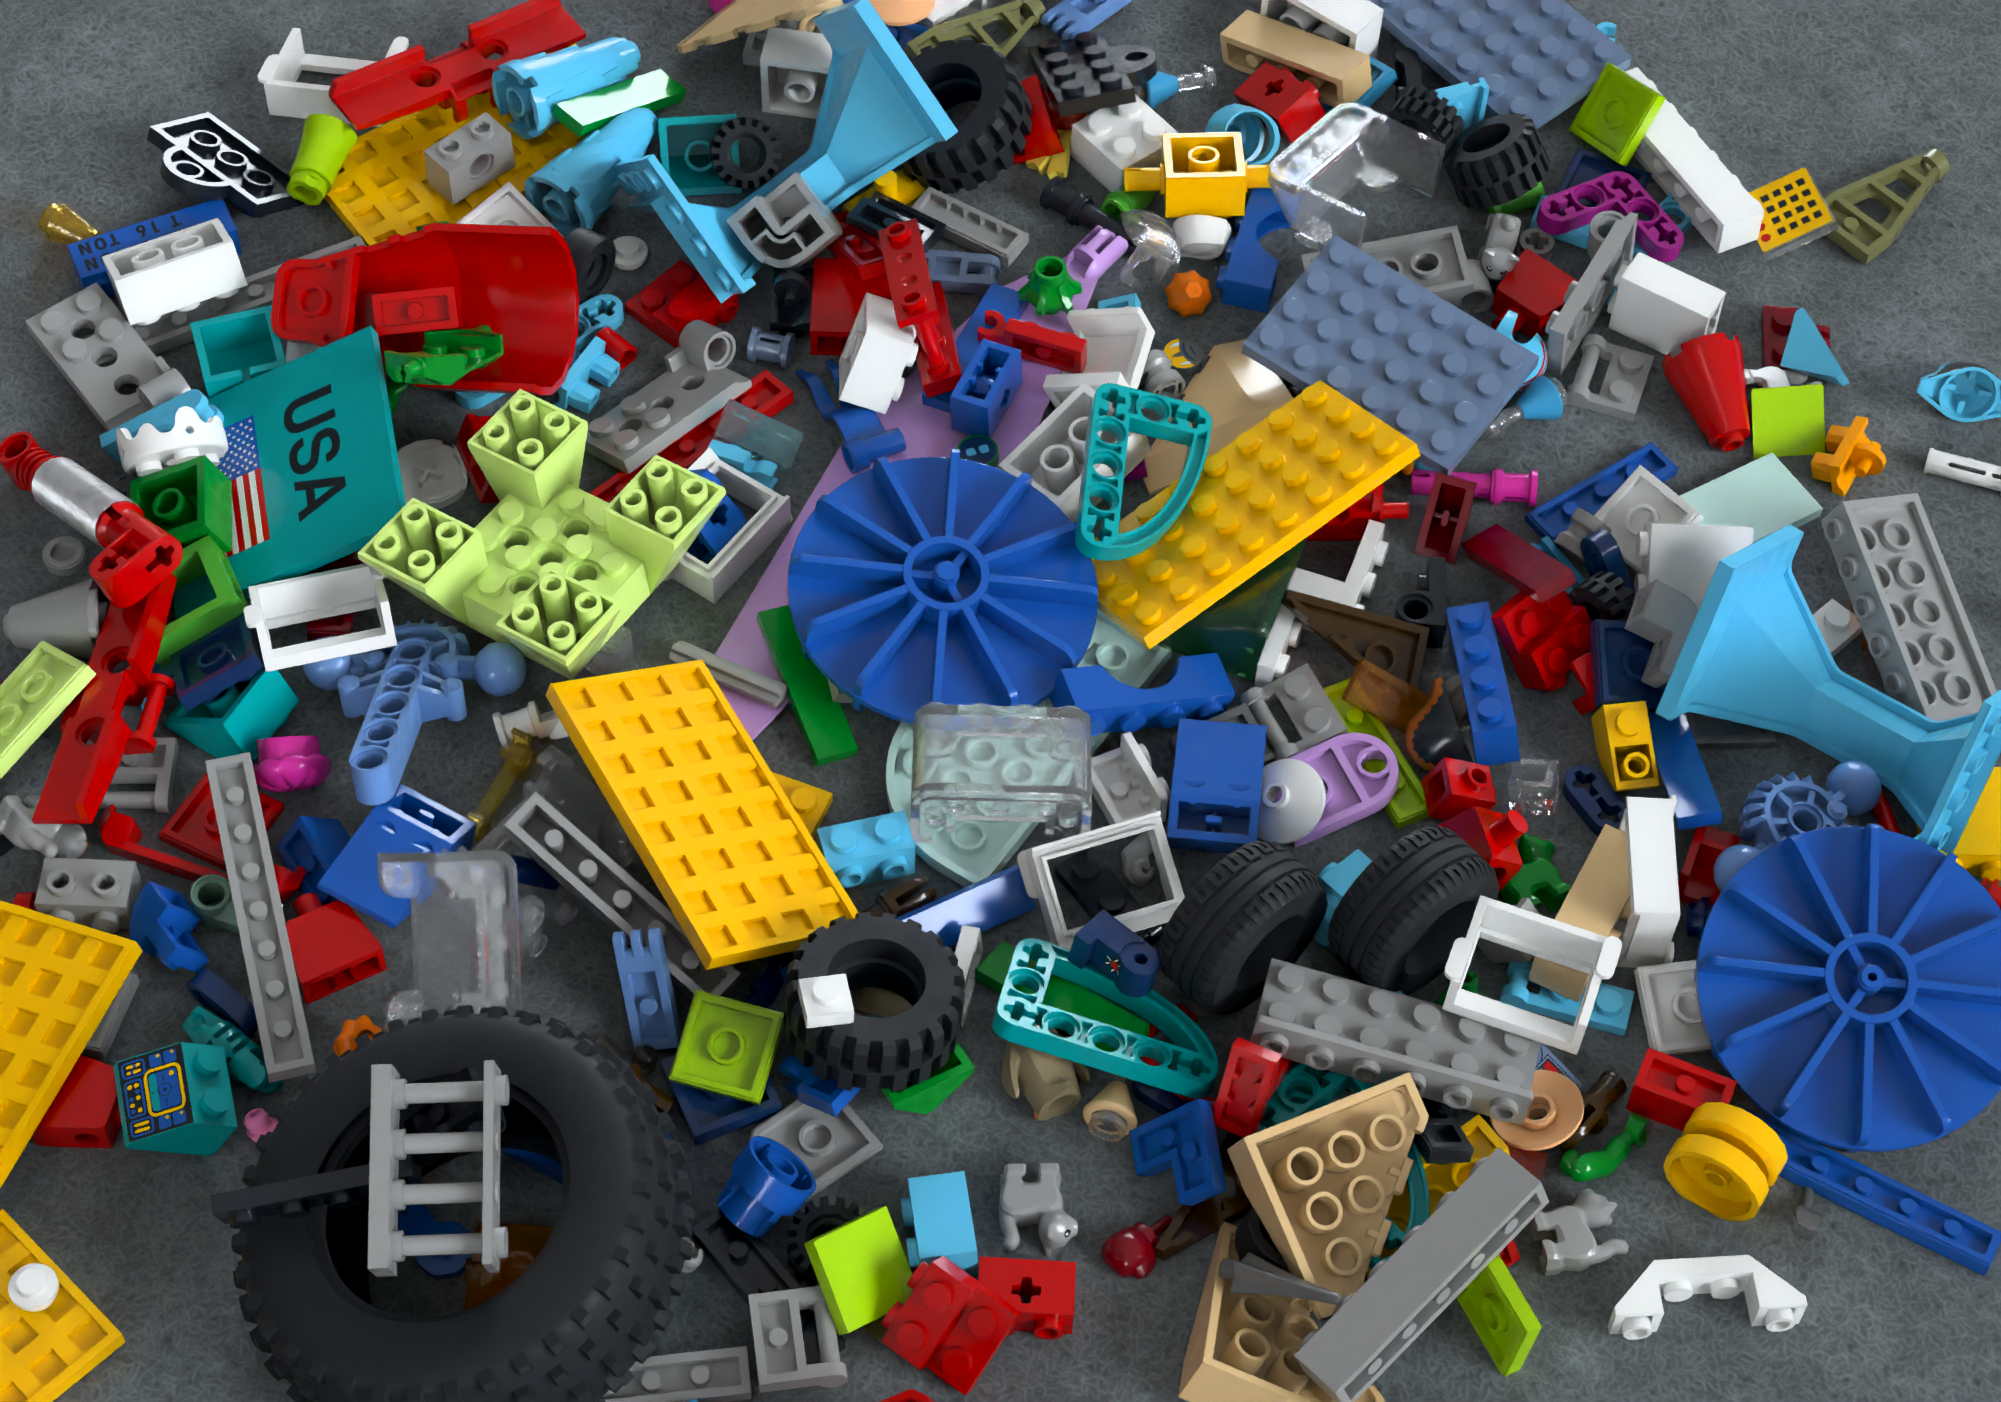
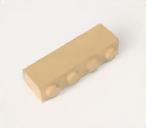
M1246 10L1220 33L1222 58L1226 64L1249 75H1252L1264 62L1278 69L1285 67L1300 82L1307 80L1316 87L1321 95L1318 101L1340 110L1346 111L1372 87L1370 55L1253 11Z
M1605 824L1554 920L1605 937L1614 936L1620 939L1622 931L1616 928L1621 920L1627 923L1631 912L1626 833ZM1535 956L1528 980L1578 1003L1586 988L1590 974Z

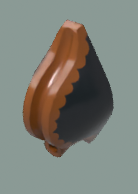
M1442 677L1434 679L1428 701L1410 719L1405 731V746L1410 758L1418 766L1429 771L1444 757L1474 763L1460 733Z

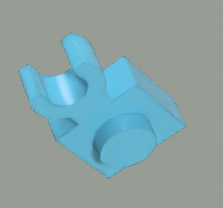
M712 439L708 448L710 447L721 461L771 490L775 489L778 478L773 476L778 469V465L768 460H752L750 451L744 450L735 444H726Z

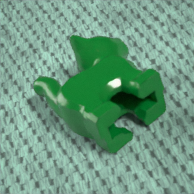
M1525 833L1519 837V844L1517 846L1523 862L1521 870L1498 894L1501 900L1509 905H1517L1521 898L1528 897L1536 909L1542 905L1540 901L1542 900L1551 913L1561 908L1572 886L1560 879L1557 868L1551 863L1552 857L1555 854L1552 842L1542 840L1537 836L1529 837Z

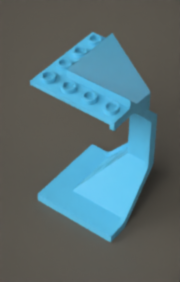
M854 0L830 8L813 19L830 44L832 58L810 147L802 156L736 205L725 208L688 203L654 154L633 159L626 157L615 165V168L620 173L616 176L620 186L629 196L635 194L637 197L626 208L657 213L721 304L733 294H744L756 285L752 276L765 264L761 263L747 250L726 222L729 217L756 195L766 197L792 174L798 172L821 202L833 210L858 190L937 142L947 141L958 132L869 0Z
M1790 524L1720 560L1655 713L1671 721L1683 713L1692 712L1785 733L1804 741L1842 763L1847 761L1862 762L1875 770L1881 780V784L1894 793L1922 830L1914 839L1930 845L1938 851L1941 850L1945 853L1951 851L1953 853L2001 753V690L1986 699L1977 713L1937 721L1924 716L1840 670L1793 576L1792 560L1804 532Z

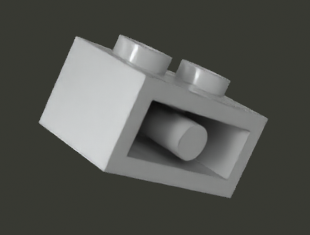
M45 857L34 903L37 912L87 927H93L107 933H115L119 928L130 929L131 913L142 887V880L136 861Z

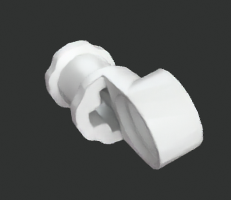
M535 700L528 702L525 708L504 715L500 712L492 714L496 732L504 751L511 749L513 743L537 736L539 739L548 736L550 739H560L569 736L555 711L552 710L540 714Z

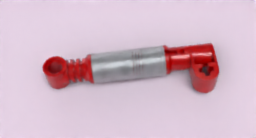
M16 432L6 437L0 443V464L17 487L21 490H30L32 497L41 506L104 549L91 562L89 574L114 607L127 608L136 604L179 566L183 557V548L180 541L147 519L143 510L131 499L103 482L73 460L59 455H52L39 446L29 432Z

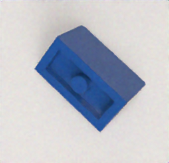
M299 816L275 847L290 871L294 873L299 865L306 869L307 872L300 884L304 894L316 893L323 906L338 900L318 889L317 886L351 838L337 819Z

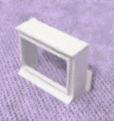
M292 28L279 55L273 54L268 56L257 77L258 81L264 84L269 115L306 119L312 114H327L339 118L347 124H351L329 98L328 91L330 86L296 81L302 70L345 75L377 61L305 54L300 28ZM395 38L385 58L407 50L409 46L408 38ZM382 123L374 127H382Z
M709 447L687 470L707 468L720 480L726 493L758 512L708 564L686 552L677 566L663 581L672 578L715 604L792 522L793 517L791 515L790 496L786 495L784 497L721 461Z
M364 563L248 587L252 605L246 606L243 609L246 626L257 629L265 671L270 672L397 646L389 601L382 580L387 577ZM372 608L377 610L381 624L380 628L272 649L269 629Z
M1670 795L1669 799L1626 797L1627 808H1625L1619 830L1626 833L1631 912L1627 924L1621 920L1616 928L1622 931L1620 938L1622 949L1616 967L1637 968L1672 963L1674 957V942L1672 938L1681 915L1673 820L1677 804L1676 795Z
M1161 811L1023 850L1018 854L1017 863L1026 893L1030 898H1038L1052 944L1070 950L1075 934L1085 925L1067 930L1047 860L1145 831L1148 832L1167 901L1117 915L1114 918L1133 932L1169 922L1185 896L1160 817Z
M1480 895L1466 938L1460 937L1454 941L1444 969L1445 976L1451 981L1442 1010L1577 1055L1602 979H1610L1613 976L1622 949V942L1614 936L1605 937ZM1479 937L1590 974L1574 1026L1462 989Z

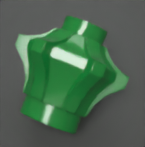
M1044 256L1038 259L1034 265V270L1027 273L1029 281L1018 290L1019 300L1029 301L1036 308L1035 315L1041 317L1044 314H1057L1060 310L1068 314L1070 310H1073L1071 301L1074 295L1082 293L1081 283L1069 275L1066 263L1056 256Z

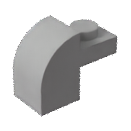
M1658 580L1637 591L1624 628L1654 643L1641 679L1642 682L1654 688H1658L1669 681L1699 610L1696 604L1684 593Z

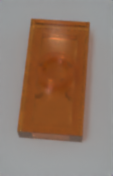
M1359 660L1341 699L1405 734L1410 719L1425 706L1430 696L1367 660Z

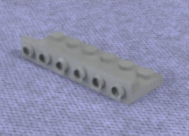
M1918 493L1842 501L1821 520V524L1824 529L1825 538L1829 542L1836 560L1839 574L1844 581L1853 604L1854 613L1858 617L1868 643L1869 651L1881 676L1886 694L1924 716L1937 721L1979 712L1983 702L1995 694L1997 690Z
M1274 958L1270 962L1250 1039L1252 1043L1282 1054V1058L1309 1065L1317 1070H1328L1349 1076L1363 1083L1378 1085L1410 1072L1420 1097L1445 1103L1455 1109H1466L1491 1116L1501 1122H1512L1519 1125L1523 1124L1533 1100L1534 1093L1531 1091L1540 1046L1539 1042L1442 1010V1005Z

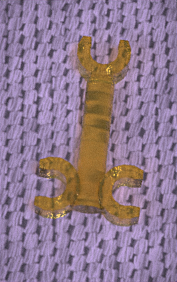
M513 727L511 731L513 740L509 748L507 749L502 746L499 750L500 757L506 760L477 809L471 810L465 816L467 819L477 823L473 840L481 843L491 829L492 817L515 779L517 778L525 782L528 778L527 769L532 761L538 763L540 760V753L531 747L532 735L516 727Z

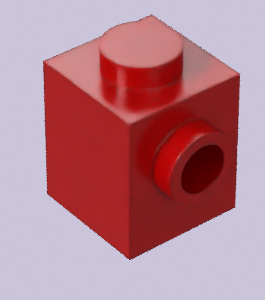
M1444 757L1421 780L1428 816L1431 818L1447 821L1471 807L1478 806L1490 810L1497 803L1496 790L1493 786L1490 768L1487 765Z

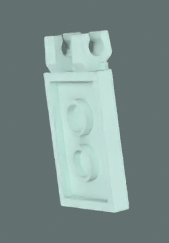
M1769 453L1680 495L1682 499L1703 516L1699 524L1754 527L1753 543L1789 524L1798 528L1820 517L1823 510L1820 504L1773 453Z

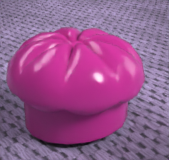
M285 736L256 740L259 765L255 764L253 769L256 784L263 789L275 793L295 792L298 789L306 790L325 781L331 772L332 762L327 756L321 755L318 736Z

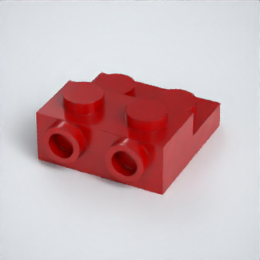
M679 260L624 304L627 314L674 348L679 347L680 334L691 321L703 320L717 326L721 322H730L735 317L739 308L738 294H733L721 304L700 273L682 260Z
M1566 590L1543 603H1539L1527 594L1519 591L1491 616L1518 677L1525 688L1542 689L1545 691H1554L1561 688L1567 683L1568 679L1565 674L1571 669L1570 663L1591 651L1589 623L1592 621L1585 606L1572 605Z
M942 1256L932 1261L930 1265L922 1262L914 1271L907 1283V1286L914 1291L905 1305L899 1301L896 1302L883 1319L881 1325L888 1331L881 1342L919 1370L927 1367L963 1395H967L985 1371L1022 1312L945 1256Z

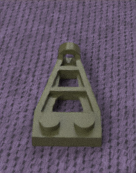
M1016 0L935 25L908 42L903 51L907 57L911 56L914 58L921 54V49L929 45L935 48L940 46L941 41H954L963 37H971L976 44L980 42L992 46L995 51L1001 52L1006 58L1027 32L1040 24L1041 17L1046 13V10L1040 0ZM994 21H999L1010 36L1000 45H997L982 27Z
M1928 149L1922 155L1912 157L1833 191L1823 199L1832 217V221L1816 229L1864 265L1868 264L1892 245L1932 186L1948 174L1950 165L1946 156L1937 149ZM1900 179L1914 189V191L1903 200L1885 186ZM1873 197L1888 208L1891 213L1883 223L1878 224L1855 207L1854 204Z

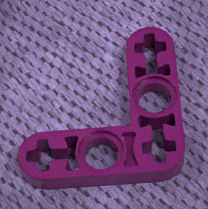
M1621 171L1607 173L1544 198L1539 206L1536 223L1541 230L1552 235L1564 234L1590 224L1592 218L1602 211H1616L1625 217L1630 212L1644 213L1651 220L1641 221L1637 219L1635 241L1648 256L1660 262L1667 263L1677 259L1684 242V235L1679 227L1633 176ZM1583 198L1589 199L1597 206L1586 207L1581 205L1578 200Z

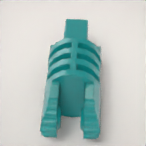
M199 1005L195 1007L190 1016L184 1021L182 1029L194 1043L224 1047L229 1077L234 1081H241L252 1090L257 1089L269 1094L277 1092V1090L282 1089L281 1087L285 1085L283 1083L284 1080L269 1083L263 1050L230 1021Z

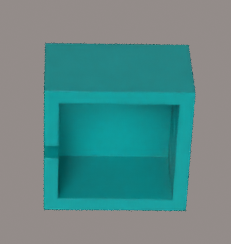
M271 305L190 323L208 398L286 364L280 337L274 333L271 327Z

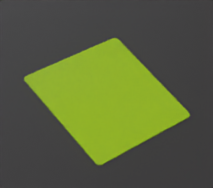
M1822 384L1756 388L1751 390L1753 458H1761L1769 453H1773L1776 457L1815 455L1816 452L1826 453L1824 389Z

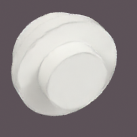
M623 236L613 241L616 249L615 267L625 271L635 270L647 260L648 248L646 243L640 238Z
M32 1263L19 1268L12 1275L8 1284V1293L14 1305L30 1312L42 1311L49 1307L59 1290V1281L53 1269L40 1263Z

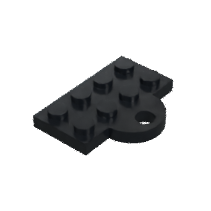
M1082 32L1073 39L1063 41L1046 39L1040 41L1037 46L1028 47L1030 63L1060 117L1136 102L1134 86L1151 80L1157 73L1156 54L1152 49L1140 45L1109 46L1101 33Z
M202 113L150 126L147 140L162 150L164 154L160 168L161 177L176 191L205 200L228 199L242 209L243 213L253 218H261L268 214L305 205L304 202L294 199L287 191L290 181V171L211 113Z

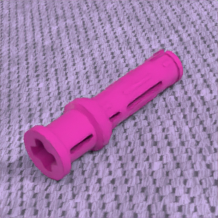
M1495 468V470H1491V473L1452 471L1450 476L1476 482L1474 498L1489 499V503H1493V505H1500L1502 501L1525 502L1529 507L1536 506L1538 470H1531L1529 474L1505 473L1502 468ZM1413 469L1411 474V495H1430L1436 472Z

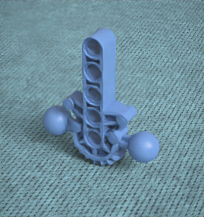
M423 619L420 623H410L408 620L404 625L396 626L393 624L397 646L304 664L302 669L308 681L314 686L327 691L339 690L344 716L349 718H355L360 715L365 716L349 756V765L357 800L364 805L373 806L386 803L394 797L422 723L444 717L450 721H460L466 718L467 707L461 680H474L483 691L498 697L511 695L518 690L527 679L528 663L523 652L514 645L501 641L489 643L476 656H469L471 654L469 642L466 640L465 634L457 632L456 626L445 627L442 621L429 624L426 619ZM334 636L318 638L317 640L326 639V638H331V637H334Z
M1847 761L1838 764L1828 774L1825 790L1813 784L1810 775L1800 781L1794 772L1784 778L1777 773L1768 781L1763 780L1757 784L1752 793H1749L1743 801L1742 811L1739 813L1737 821L1741 826L1738 838L1749 842L1750 846L1737 844L1728 847L1715 860L1713 878L1720 892L1723 891L1735 874L1751 859L1774 844L1794 834L1826 827L1850 826L1843 822L1847 815L1859 816L1872 810L1879 802L1882 792L1881 780L1875 770L1857 761Z

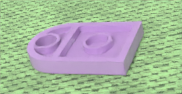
M1346 733L1287 758L1303 761L1314 768L1320 775L1326 792L1325 807L1319 822L1310 833L1300 840L1293 842V845L1298 847L1320 839L1380 811L1389 804L1398 788L1399 770L1396 756L1385 742L1369 734ZM1371 759H1379L1386 764V767L1378 773H1369L1362 768L1364 763ZM1282 791L1275 796L1273 803L1281 799Z

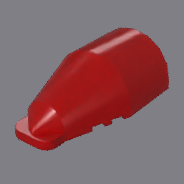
M432 223L423 226L422 230L403 236L396 234L387 237L386 241L367 247L360 245L318 259H291L286 261L277 270L275 277L271 327L276 335L286 341L315 344L324 347L370 325L376 331L371 298L373 294L456 286L459 317L463 318L464 326L448 329L476 328L481 324L482 326L488 325L492 332L502 334L504 354L485 368L469 372L453 385H411L423 390L515 394L519 389H522L532 395H553L565 381L573 361L577 340L579 293L576 268L568 244L558 231L552 227ZM425 331L378 336L385 374L387 373L384 351L393 350L399 353L419 352L422 350V345L425 344Z

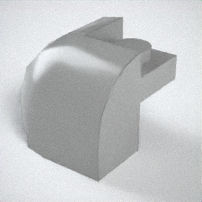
M798 172L792 174L766 197L756 195L726 220L747 250L761 263L776 268H795L812 260L843 234L842 227L828 205H824Z

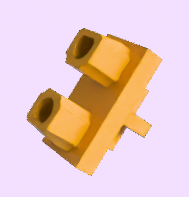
M1856 416L1850 427L1832 424L1827 432L1825 442L1827 451L1834 452L1835 454L1816 452L1811 460L1812 477L1831 482L1832 492L1842 497H1845L1856 476L1864 478L1866 475L1880 474L1886 465V457L1880 450L1881 445L1876 441L1871 442L1866 437L1867 417Z

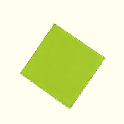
M1607 62L1598 81L1593 86L1568 130L1617 163L1627 167L1666 98L1622 69Z
M695 990L668 1079L678 1084L760 1105L784 1027V1013Z
M887 1206L875 1208L804 1243L839 1335L848 1334L882 1317L898 1301L905 1305L914 1291L907 1286L912 1276V1271Z
M1498 1254L1458 1295L1457 1300L1501 1375L1507 1376L1521 1369L1542 1326Z

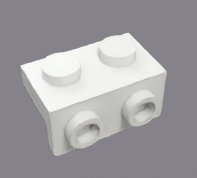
M1130 731L1121 734L1120 748L1082 761L1080 763V773L1110 825L1161 811V820L1165 822L1168 802H1170L1171 796L1170 789L1163 777L1157 778L1151 768L1152 763L1147 748L1143 743L1137 744Z

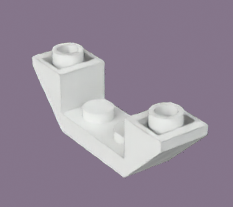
M1750 1255L1654 1260L1616 1304L1607 1326L1609 1334H1623V1337L1629 1340L1643 1339L1650 1336L1652 1332H1657L1664 1315L1661 1296H1664V1299L1667 1301L1679 1302L1689 1299L1693 1294L1711 1293L1713 1298L1728 1299L1737 1296L1740 1291H1744L1751 1326H1766V1329L1769 1331L1780 1332L1791 1329L1795 1324H1799L1808 1304L1804 1294Z

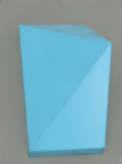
M1803 307L1797 310L1780 366L1841 387L1849 384L1848 378L1809 314Z

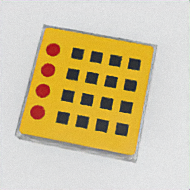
M1806 165L1748 192L1754 199L1760 202L1764 210L1759 237L1757 240H1754L1764 261L1779 257L1838 229L1836 220Z

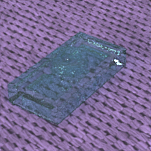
M729 399L712 439L726 444H735L744 450L750 451L751 457L757 460L771 461L778 465L779 470L788 472L791 469L805 433Z

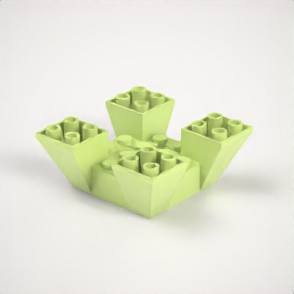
M519 389L467 442L470 452L500 500L494 509L473 528L412 498L357 554L359 560L435 610L497 642L502 641L514 645L523 652L524 656L572 680L677 566L726 495V490L710 480L655 455L610 503L579 489L588 432L587 421Z

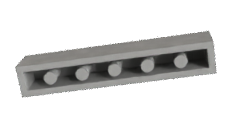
M536 791L504 824L507 837L614 932L624 931L627 943L630 946L631 930L642 929L646 946H650L648 940L649 929L660 928L671 981L690 1000H693L695 990L727 998L740 984L741 973L732 965L706 970L674 914Z
M1499 1147L1489 1157L1486 1156L1478 1160L1472 1167L1469 1178L1456 1191H1450L1440 1199L1435 1212L1422 1225L1413 1227L1405 1235L1401 1247L1388 1260H1382L1373 1267L1365 1284L1354 1295L1350 1294L1344 1297L1342 1302L1337 1304L1333 1316L1320 1329H1315L1306 1335L1299 1346V1351L1294 1355L1303 1372L1335 1402H1355L1549 1203L1541 1181Z

